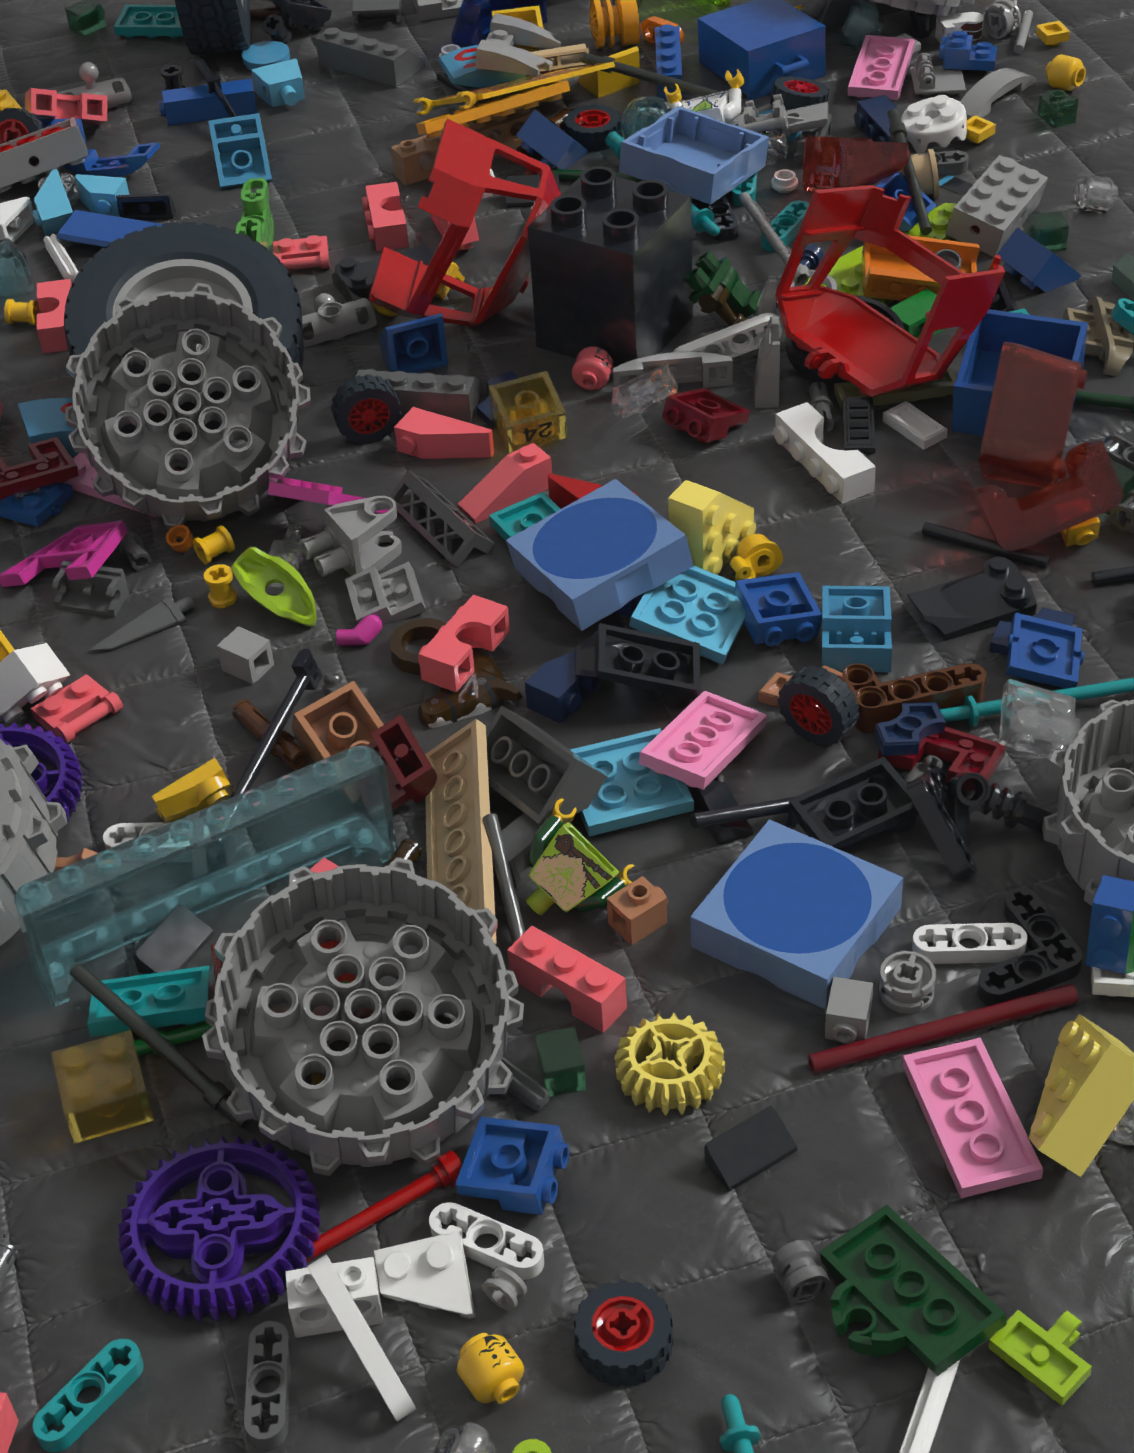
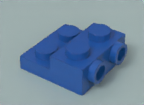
M954 31L952 34H948L947 37H942L939 60H944L943 69L994 71L997 46H992L988 42H979L977 45H972L973 35H967L968 33L964 31Z
M799 572L736 580L735 593L745 610L744 624L755 644L766 643L768 646H776L783 640L795 638L801 642H807L814 638V636L819 635L822 613Z
M480 1117L455 1183L457 1192L463 1196L499 1200L502 1210L542 1215L546 1203L553 1204L556 1200L558 1182L555 1175L558 1168L565 1169L568 1164L569 1146L567 1143H564L559 1125Z

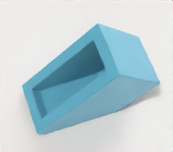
M54 169L50 172L35 196L36 210L32 211L36 226H42L45 235L59 232L73 214L57 169Z
M76 174L75 181L80 201L92 213L120 217L116 196L129 195L126 178Z

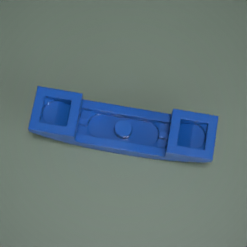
M158 142L137 144L128 155L99 158L95 149L87 150L89 156L84 157V162L74 166H70V163H67L63 167L68 171L81 175L121 177L141 168L160 148Z

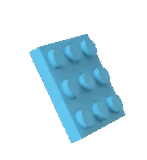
M693 566L659 587L645 592L631 616L629 626L642 632L700 643V656L723 665L744 625L745 610L735 593L736 582Z
M661 728L570 749L607 776L590 806L579 812L589 837L694 811V800L684 782L665 774H658L652 769L638 764L640 751L661 732Z

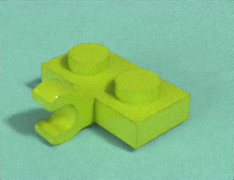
M1017 1310L1007 1320V1325L989 1339V1349L1061 1406L1091 1375L1092 1366L1069 1349L1079 1338L1080 1333L1077 1329L1082 1324V1321L1069 1311L1064 1312L1047 1332L1020 1310Z

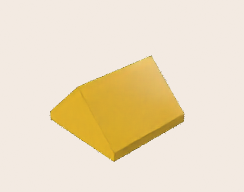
M638 46L608 56L615 58L616 62L640 68ZM596 71L581 75L578 82L596 97L600 98L639 84L640 79L613 71L611 74Z

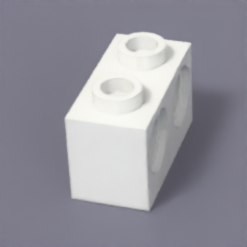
M368 1257L332 1263L368 1326L383 1324L380 1289L374 1258ZM308 1268L285 1271L288 1310L295 1337L299 1338L343 1330Z

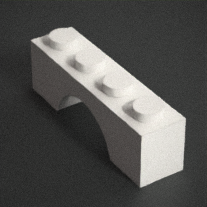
M808 402L776 413V424L773 432L777 443L783 445L791 453L792 457L809 471L812 477H815L823 484L828 493L833 494L843 504L874 492L876 466L859 450H836L823 445L824 417Z

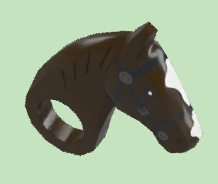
M424 618L410 620L397 627L389 638L392 663L402 672L421 676L418 654L406 651L405 647L419 639H433L439 629L446 625V623L436 619ZM472 648L475 671L457 692L441 687L435 696L424 700L419 705L418 717L421 724L425 727L437 728L488 712L503 705L504 700L519 701L523 696L516 687L504 681L498 666L484 649Z

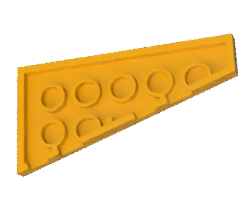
M568 80L555 81L515 91V94H504L474 104L469 109L453 111V115L446 114L417 123L418 134H428L429 138L441 136L447 118L468 127L467 122L476 120L477 124L492 120L494 116L513 114L517 109H529L539 106L540 102L562 99V93L570 91Z

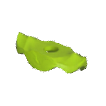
M250 547L232 564L231 569L242 588L260 605L276 615L298 624L310 627L316 625L317 613L313 594L301 574L288 562L280 557L271 556L257 547ZM272 583L284 585L282 593L276 596L268 595L266 589Z

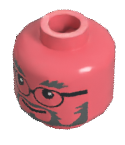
M591 346L584 348L576 358L572 368V378L583 389L601 390L607 385L612 373L613 359L608 352L599 347Z

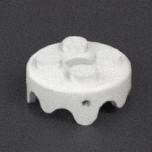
M938 95L913 103L908 106L901 116V122L905 124L907 131L906 141L913 145L917 153H925L930 142H937L941 147H947L954 137L964 141L967 135V115L964 105L960 101L949 98L946 95Z

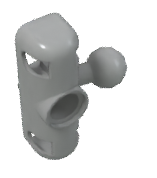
M85 62L79 67V76L85 81V86L57 93L62 95H80L82 93L106 95L107 109L124 103L129 104L132 100L130 87L122 77L95 83L99 71L97 66L91 62ZM121 83L124 91L115 93L112 84Z
M321 293L314 300L316 312L302 316L303 333L312 330L314 332L313 338L310 340L304 339L303 345L305 348L329 340H339L346 335L376 326L377 320L372 303L367 298H362L341 304L336 302L332 295ZM368 314V322L360 324L357 317Z

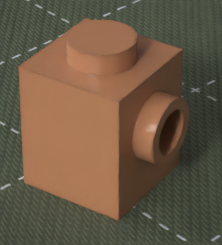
M642 876L607 898L608 924L629 944L634 945L668 923L667 896L660 887L653 886Z

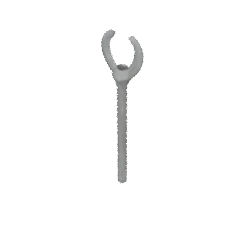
M747 192L742 193L739 196L740 202L786 266L791 253ZM799 264L791 287H794L795 284L804 285L807 283L808 278L812 277L816 270H810L807 266ZM827 275L823 283L828 288L836 290V281L830 275Z

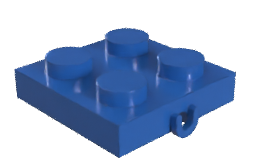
M52 483L41 486L34 491H24L9 495L7 498L0 500V517L39 527L52 514L59 515L61 513L62 505L74 495L72 485Z
M1015 613L1011 620L1010 634L1007 637L1009 641L1006 646L1008 648L1006 674L1066 689L1076 687L1079 678V666L1082 665L1085 651H1081L1082 628Z

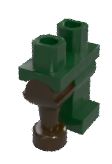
M707 251L697 258L694 263L697 268L692 270L685 278V282L693 290L688 298L693 304L698 302L702 308L701 311L704 313L716 312L726 322L724 329L747 320V317L755 313L761 293L757 289L750 292L739 279L736 269L730 266L731 262L727 257L718 261L710 251Z

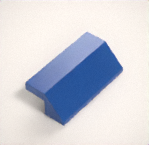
M75 210L58 232L57 239L107 248L109 243L118 238L123 239L126 234L136 230L140 232L143 231V228L154 225L159 227L162 224Z

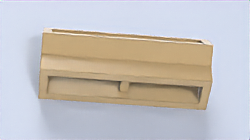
M585 44L531 52L552 61L553 66L550 71L588 66V64L582 63L584 53L589 54V49L586 48ZM540 69V73L550 72L544 69Z

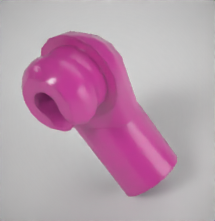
M370 614L365 616L354 629L337 630V646L370 644L382 630L383 624L381 619L376 615Z

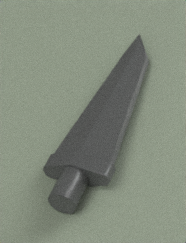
M168 596L89 650L112 651L174 625H179L186 621L182 613L194 608V602L190 596H186L177 602H174Z

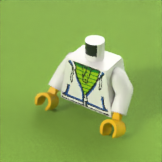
M737 69V74L734 78H732L728 70L725 73V78L731 87L730 90L685 100L682 103L679 102L682 99L678 84L675 83V92L669 93L666 86L664 92L667 101L671 104L670 110L681 106L710 116L718 121L731 124L741 113V89L739 88L744 84V78L739 69Z

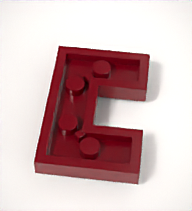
M58 437L28 444L32 461L7 467L0 457V500L7 498L9 495L24 491H34L41 486L63 483L70 478L79 476L76 463Z
M945 727L944 733L933 734L920 741L918 755L882 756L879 749L878 759L885 757L894 768L912 771L923 754L933 755L941 759V761L953 762L948 769L946 780L948 783L954 775L961 772L978 773L989 781L1004 758L1006 745ZM967 779L963 782L962 789L975 791L973 781Z

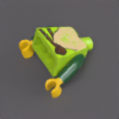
M559 799L556 802L552 815L547 817L532 839L528 859L532 870L528 875L539 887L526 899V902L540 916L554 903L565 912L572 908L581 913L607 907V898L632 883L627 878V871L635 865L629 864L618 871L570 823L577 811L576 807L568 815H564L559 811L564 799Z

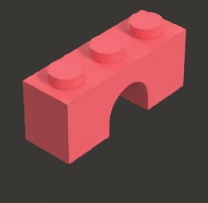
M30 88L25 92V110L35 114L37 119H70L75 117V119L81 118L82 124L101 126L107 122V96L86 93L62 95L57 94V90Z
M397 182L365 186L366 197H362V205L369 241H375L377 252L382 251L384 247L391 250L409 247L404 211L401 207Z
M71 279L37 283V301L41 313L37 314V333L43 354L68 350L64 329V313L66 299L70 287H72Z
M472 595L463 606L458 608L456 614L447 624L439 629L435 637L421 648L418 655L421 680L457 692L475 672L472 648H482L493 652L510 633L508 606Z
M531 926L507 950L509 970L514 971L518 985L539 997H542L552 986H555L569 1000L572 1016L601 1033H604L627 1009L625 977L534 926Z

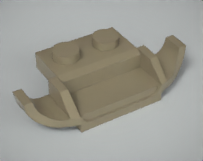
M1093 296L1086 304V309L1093 312L1067 307L1062 316L1064 320L1088 323L1085 355L1098 356L1099 360L1105 361L1102 370L1103 374L1118 377L1125 362L1132 354L1134 335L1112 318L1111 311L1115 304L1103 301L1101 297Z

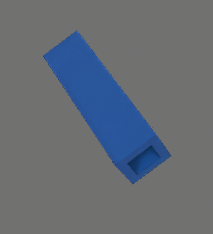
M252 79L220 83L222 93L237 116L257 113ZM207 85L162 91L163 101H159L161 117L166 116L168 126L230 116L216 94L207 91Z

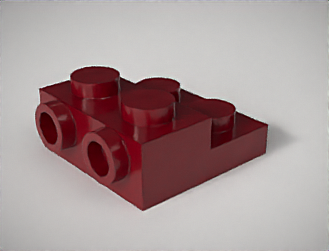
M703 388L667 395L661 418L674 429L687 431L691 437H695L700 442L712 443L714 440L726 438L728 429L733 428L734 425L747 423L750 411Z

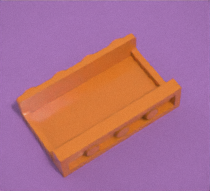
M907 235L933 253L943 249L956 251L961 257L960 270L965 274L977 272L976 262L980 252L979 244ZM864 242L862 270L863 293L865 297L904 301L926 288L935 294L938 293L941 286L939 283L888 249Z

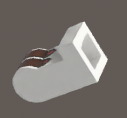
M978 12L957 13L953 16H937L935 37L941 44L942 37H947L948 34H952L954 31H964L968 33L967 35H973L972 41L978 40L982 37L984 17Z

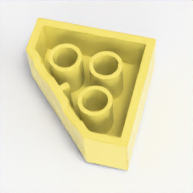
M685 480L668 497L669 522L686 535L693 565L719 575L722 567L737 555V548L741 540L748 535L755 534L754 508L721 492Z
M1079 1014L1074 1021H1069L1059 1034L1058 1041L1060 1043L1055 1049L1035 1119L1031 1126L1029 1139L1040 1152L1079 1177H1082L1134 1100V1052L1119 1039Z

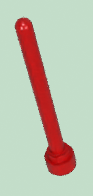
M448 1151L437 1158V1163L431 1166V1172L319 1235V1239L313 1241L315 1249L313 1258L306 1257V1261L313 1260L439 1186L443 1189L449 1185L451 1188L456 1187L455 1183L462 1167L458 1156L454 1151Z

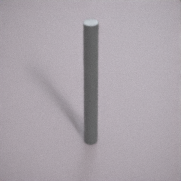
M488 814L483 817V821L492 849V860L512 944H514L525 933V928L497 814Z

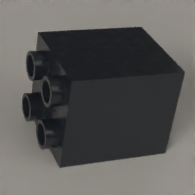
M596 166L584 170L580 177L563 194L553 199L550 206L528 226L536 347L575 359L584 348L591 346L599 347L610 354L613 359V368L638 358L659 354L693 317V303L688 299L693 290L685 282L686 276L692 271L691 196L669 191L668 186L658 180L635 182L616 177L615 171L608 167Z

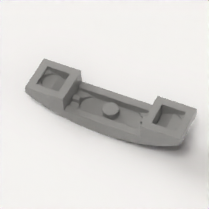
M1003 68L988 74L977 82L960 101L965 107L967 120L975 115L983 118L991 112V103L1012 89L1022 92L1036 82V77L1012 68Z
M662 353L638 358L613 368L614 396L644 394V387L650 386L649 378L651 374L660 369L666 370L672 375L674 384L702 381L703 388L733 385L732 357L715 353ZM659 374L655 376L660 385H666Z

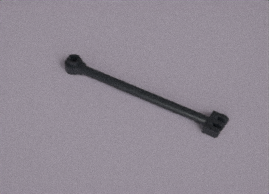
M302 649L298 652L291 665L296 678L210 834L205 835L203 838L205 869H214L222 865L225 858V849L222 841L304 690H316L323 677L309 649Z

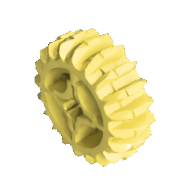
M673 1012L670 1019H662L657 1013L653 1022L642 1018L639 1028L629 1026L627 1037H621L619 1049L616 1050L615 1054L616 1079L621 1084L624 1095L632 1096L635 1106L645 1103L649 1113L656 1107L662 1108L665 1116L670 1109L677 1108L683 1115L686 1106L690 1105L698 1110L701 1099L711 1101L713 1090H719L723 1073L725 1072L724 1050L721 1047V1043H718L715 1031H707L704 1021L693 1025L690 1015L684 1020H679ZM700 1063V1065L693 1071V1066Z

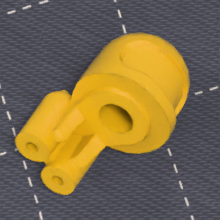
M751 534L743 538L739 543L737 556L732 558L730 566L736 573V580L756 578V576L762 577L771 574L779 568L783 562V554L779 546L769 541L764 535Z

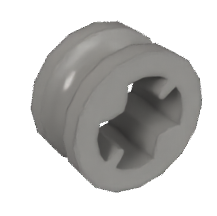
M497 1266L492 1272V1278L487 1279L482 1285L486 1296L497 1306L505 1310H513L518 1304L517 1298H522L527 1292V1286L524 1281L512 1270L503 1266Z

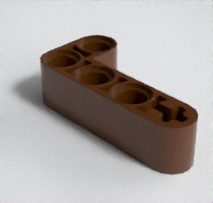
M856 663L848 665L842 673V681H845L848 688L853 691L856 696V702L859 704L858 712L860 714L854 726L864 733H874L877 723L888 722L897 718L900 715L902 703L935 702L939 710L963 706L966 696H973L976 703L984 702L987 678L986 670L972 663L883 683L879 682L874 671L865 664Z

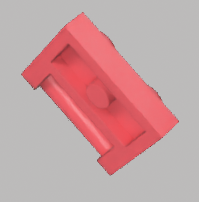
M312 235L301 239L284 238L280 241H273V254L284 264L287 270L312 267L330 268L327 236Z
M86 674L32 707L31 712L33 718L44 728L52 731L56 737L61 736L65 743H69L76 738L75 734L107 714H116L122 710L123 704L116 693L108 692Z

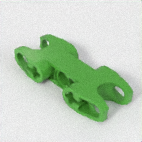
M264 178L249 179L243 184L241 190L243 209L241 221L237 223L235 233L238 234L240 232L252 238L253 242L258 241L269 250V246L273 243L274 220L269 207L268 183ZM257 187L262 188V189H256V193H252V192H251V189H253V188H257Z

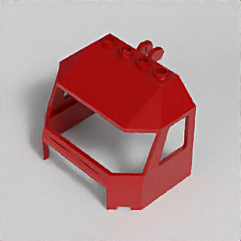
M447 118L433 168L428 179L433 185L428 198L421 196L418 208L450 222L428 266L424 265L421 260L420 262L384 247L368 301L408 318L420 319L441 313L444 323L466 325L473 328L513 303L519 292L522 294L525 292L530 279L528 275L531 271L528 226L550 206L553 199L561 195V192L550 166ZM494 153L539 173L538 188L490 176ZM484 192L535 201L522 234L493 286L478 289L446 274L471 226ZM440 284L471 297L473 303L470 313L430 305Z
M873 185L814 190L775 294L786 336L796 342L798 348L810 352L805 359L804 365L809 369H818V375L823 379H830L838 372V376L841 379L852 382L860 388L859 391L869 397H876L877 395L888 394L942 379L945 371L990 308L1005 273L1004 267L999 265L1002 260L1001 256H994L988 271L965 274L899 230L911 197L899 194L898 199L883 195V188ZM853 238L888 249L941 285L931 310L925 314L927 319L919 339L855 295L821 286ZM833 240L808 284L791 287L806 245L808 243ZM959 327L942 355L928 346L936 330Z

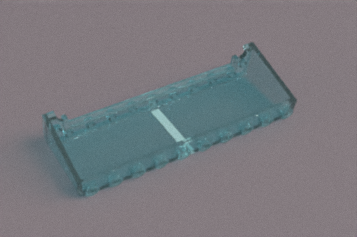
M354 746L21 886L14 896L17 914L32 969L52 1008L70 1001L68 994L69 984L72 980L74 982L77 981L69 973L77 963H86L150 935L177 904L183 905L196 915L289 875L295 869L302 866L307 867L319 862L323 857L328 858L349 848L357 859L365 857L364 852L377 854L382 864L387 862L398 847L385 763L373 748Z

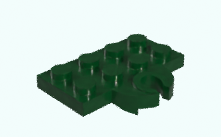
M888 1205L879 1209L819 1252L821 1263L841 1282L835 1288L830 1299L834 1330L837 1336L845 1335L848 1327L854 1322L861 1321L870 1324L867 1329L853 1331L847 1337L849 1349L857 1353L870 1356L890 1355L908 1347L928 1368L939 1376L1007 1325L1006 1313Z

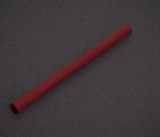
M1073 984L1064 985L808 1054V1064L811 1072L817 1074L1078 1003V993Z

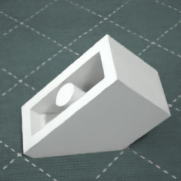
M22 197L0 203V240L9 238L14 243L35 222L30 197Z

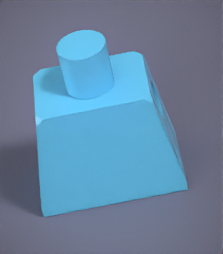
M297 59L251 69L255 93L271 107L285 104L293 106L298 101L305 99L303 80Z

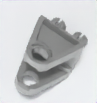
M375 496L323 507L326 526L324 531L299 541L301 551L306 559L309 560L315 557L316 569L322 577L341 568H344L350 576L375 566L377 571H380L402 552L401 540L394 536L392 531H382L397 518L396 502L388 496ZM387 509H389V511L386 512V513H382V514H375V513H374V512H376V511H378V510H387ZM382 543H392V545L387 547L378 546ZM329 550H330V552H328V553H326V554H322V555H320V556H317L318 554H321V553H323V552H326V551H329Z

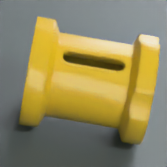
M14 299L6 300L4 317L7 324L29 322L30 325H37V314H40L37 300H30L29 303L15 302Z
M222 525L216 528V532L202 539L199 537L194 538L192 541L198 558L205 565L211 563L212 558L224 552L231 553L235 550L230 533Z
M224 564L209 567L203 575L205 583L210 588L208 594L209 602L216 608H226L233 605L237 601L238 595L232 587L231 581L234 576L232 569Z

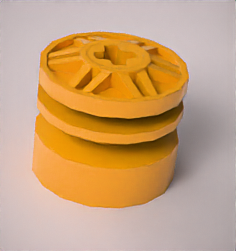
M590 0L589 26L596 49H604L605 38L608 47H614L616 35H618L622 46L639 44L640 24L636 0H615L614 5H611L610 0H602V7L600 0Z

